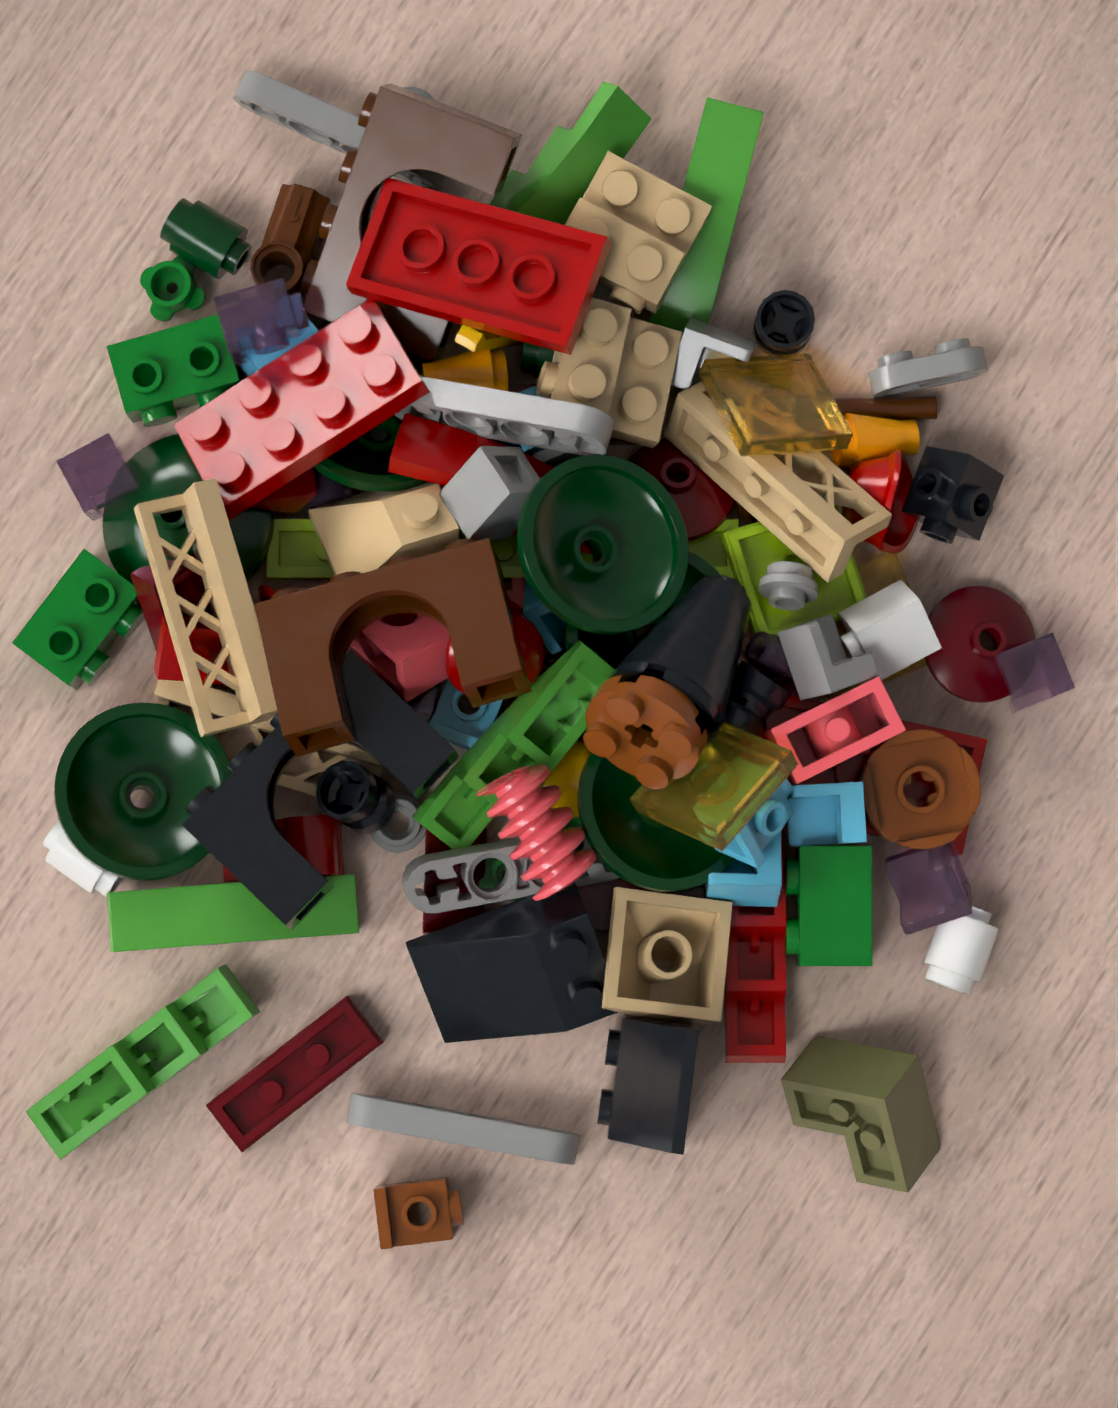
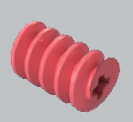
M545 764L524 766L513 770L485 785L476 793L477 797L495 794L498 798L486 812L488 818L507 815L510 820L497 834L499 838L519 837L521 840L520 844L509 856L511 860L530 858L533 862L520 877L523 882L542 879L544 885L532 897L535 901L545 899L577 881L585 874L597 857L595 851L590 848L575 850L585 838L583 829L579 827L563 829L573 818L574 813L572 809L567 806L551 808L561 797L562 791L556 785L540 787L551 771L548 765Z

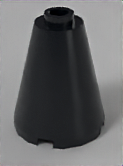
M723 575L701 578L616 666L610 678L622 675L618 683L625 681L636 683L640 675L658 678L676 687L698 709L699 714L695 721L700 727L701 733L706 728L707 744H709L717 737L723 725L752 608L744 587L736 580ZM642 724V728L652 733V728Z

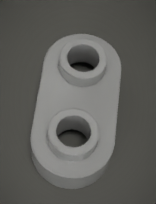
M962 338L936 345L934 347L936 354L913 359L912 351H901L882 356L877 359L879 368L868 373L873 397L895 396L980 376L988 372L983 347H971L969 339Z

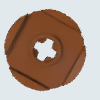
M622 675L611 677L601 684L587 707L585 714L587 730L583 736L587 749L599 757L606 758L623 771L636 776L642 785L651 789H664L670 780L679 779L689 774L697 764L708 740L706 728L701 733L700 727L695 721L699 711L694 703L676 687L655 677L640 675L636 683L627 681L618 683ZM642 724H645L652 728L653 731L652 733L648 732L640 726H642Z
M918 729L902 732L884 741L867 756L859 782H863L865 817L882 839L908 849H932L953 841L969 824L972 815L975 814L980 803L981 783L972 757L962 747L960 748L953 740L944 737L945 735L938 732ZM915 772H921L923 781H933L935 784V793L927 795V805L924 807H917L914 798H905L903 788L911 784V774Z

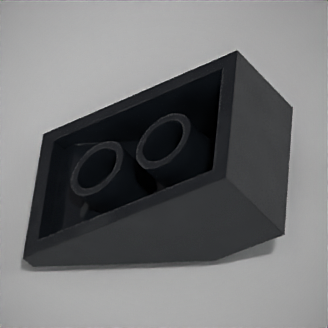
M575 882L545 899L535 901L532 899L535 895L533 894L406 942L412 962L445 1043L567 1032L618 1013L602 1008L606 963Z
M623 1018L621 1031L609 1029L605 1065L616 1066L613 1090L601 1089L597 1124L608 1126V1139L684 1155L699 1030L692 1027Z

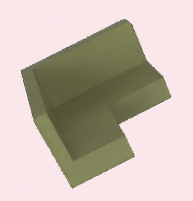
M817 1036L811 1040L781 1078L793 1125L845 1136L856 1182L908 1193L940 1150V1140L920 1058L917 1054Z

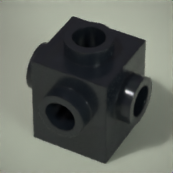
M926 446L901 511L922 523L920 532L937 541L953 544L955 536L980 541L1004 475L971 454Z

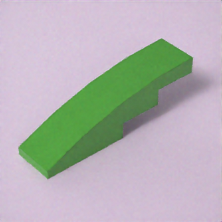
M603 81L573 129L569 130L557 126L528 172L523 174L511 170L506 178L503 189L496 193L489 205L565 225L579 198H583L607 152L610 151L624 159L652 118L619 86Z
M707 97L683 191L713 206L712 212L657 313L651 312L649 323L681 331L682 335L690 318L709 324L764 112Z
M577 641L531 685L532 692L521 694L496 719L448 772L413 814L412 818L451 849L471 846L492 820V818H488L486 812L498 800L495 794L477 797L476 793L497 778L524 766L545 764L548 765L551 773L587 728L585 720L587 707L601 684L610 678L614 668L583 642Z
M355 874L324 876L334 888L293 930L285 926L241 882L109 892L106 894L110 953L359 933Z
M225 964L217 968L177 1000L162 1008L125 1038L111 1045L25 1112L58 1158L62 1159L260 1013V1010Z

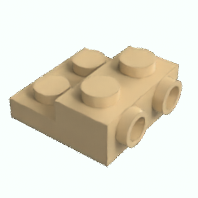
M608 151L583 198H579L565 225L607 236L611 248L598 283L612 290L609 298L616 304L631 308V312L640 314L643 308L656 314L712 212L713 206Z
M592 298L572 354L554 351L552 362H544L537 382L536 396L583 404L599 409L609 415L614 421L615 426L611 437L654 448L660 440L682 332L631 318V308Z

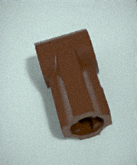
M282 184L262 245L256 250L251 259L250 270L258 294L265 303L273 307L280 306L290 297L297 303L305 294L299 291L300 284L308 263L313 259L320 238L319 230L324 215L331 204L330 198L321 195L312 188L298 184ZM282 264L294 269L293 276L285 284L271 285L264 280L267 271L273 266Z

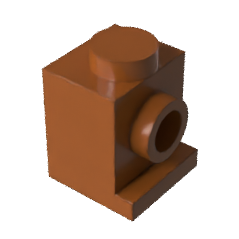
M447 1177L377 1185L373 1189L381 1250L398 1246L452 1240L455 1236L453 1226L464 1225L460 1189L449 1190ZM423 1202L428 1205L431 1211L430 1220L425 1224L413 1223L408 1216V1209L411 1204Z

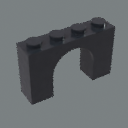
M350 651L344 658L342 681L356 741L345 744L357 747L371 755L419 800L459 758V755L436 730L357 655ZM277 713L270 722L274 730L258 746L254 742L248 743L231 760L228 768L232 773L217 789L212 785L207 786L189 803L186 812L190 817L182 826L285 926L293 930L334 886L286 840L275 817L274 795L278 780L288 764L296 757L282 735Z

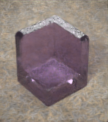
M109 433L56 461L83 512L93 522L103 517L101 508L139 488L122 456L123 453L119 445Z
M1053 632L995 656L1012 701L1008 703L1011 714L1063 695L1075 688Z
M952 841L932 849H910L885 859V870L900 903V924L904 934L909 935L972 914L971 885Z

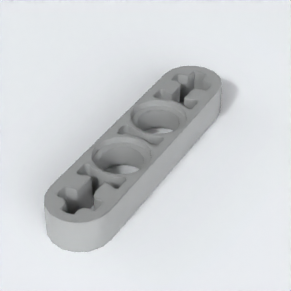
M252 70L245 71L233 96L235 102L247 110L344 154H347L350 148L359 149L366 129L358 125V116ZM423 169L405 170L394 175L413 185L439 191L445 178L442 174Z
M423 376L421 377L430 392L395 414L401 420H403L404 414L407 413L462 429L488 439L582 456L592 454L604 455L615 426L613 419L609 415L591 406Z
M519 837L424 854L414 858L406 866L402 875V887L408 900L416 909L425 913H441L527 897L536 894L544 883L542 879L523 882L520 877L532 864L530 858L511 860L509 855L520 844L521 840ZM586 837L577 847L579 850L592 849ZM596 857L595 862L575 883L577 887L612 881L620 877L603 865ZM486 858L499 859L505 866V875L502 881L491 888H482L476 885L473 879V871L476 865ZM461 863L460 874L467 888L466 892L459 893V888L454 881L439 884L436 887V896L427 897L423 889L415 888L416 884H421L425 881V872L429 870H434L439 879L457 877L453 865Z
M351 1093L346 1123L356 1126L575 1165L580 1138L579 1134L359 1093Z

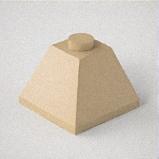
M426 482L419 486L399 491H367L308 509L309 518L334 575L350 571L360 573L386 567L395 558L405 555L426 556L444 551L449 544L458 541L459 527L440 497L441 489L439 484Z
M615 887L613 890L602 1008L643 1019L698 1026L721 1022L733 902Z

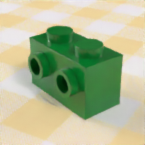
M220 313L106 346L125 413L133 423L142 421L144 427L157 426L173 421L178 417L176 410L199 404V407H202L242 381L227 326Z
M83 549L12 644L75 690H78L83 682L91 686L107 668L111 657L106 652L117 637L121 635L125 639L128 638L144 618L134 585L90 552Z
M798 846L796 848V859L785 860L786 895H796V918H786V954H796V966H872V846Z

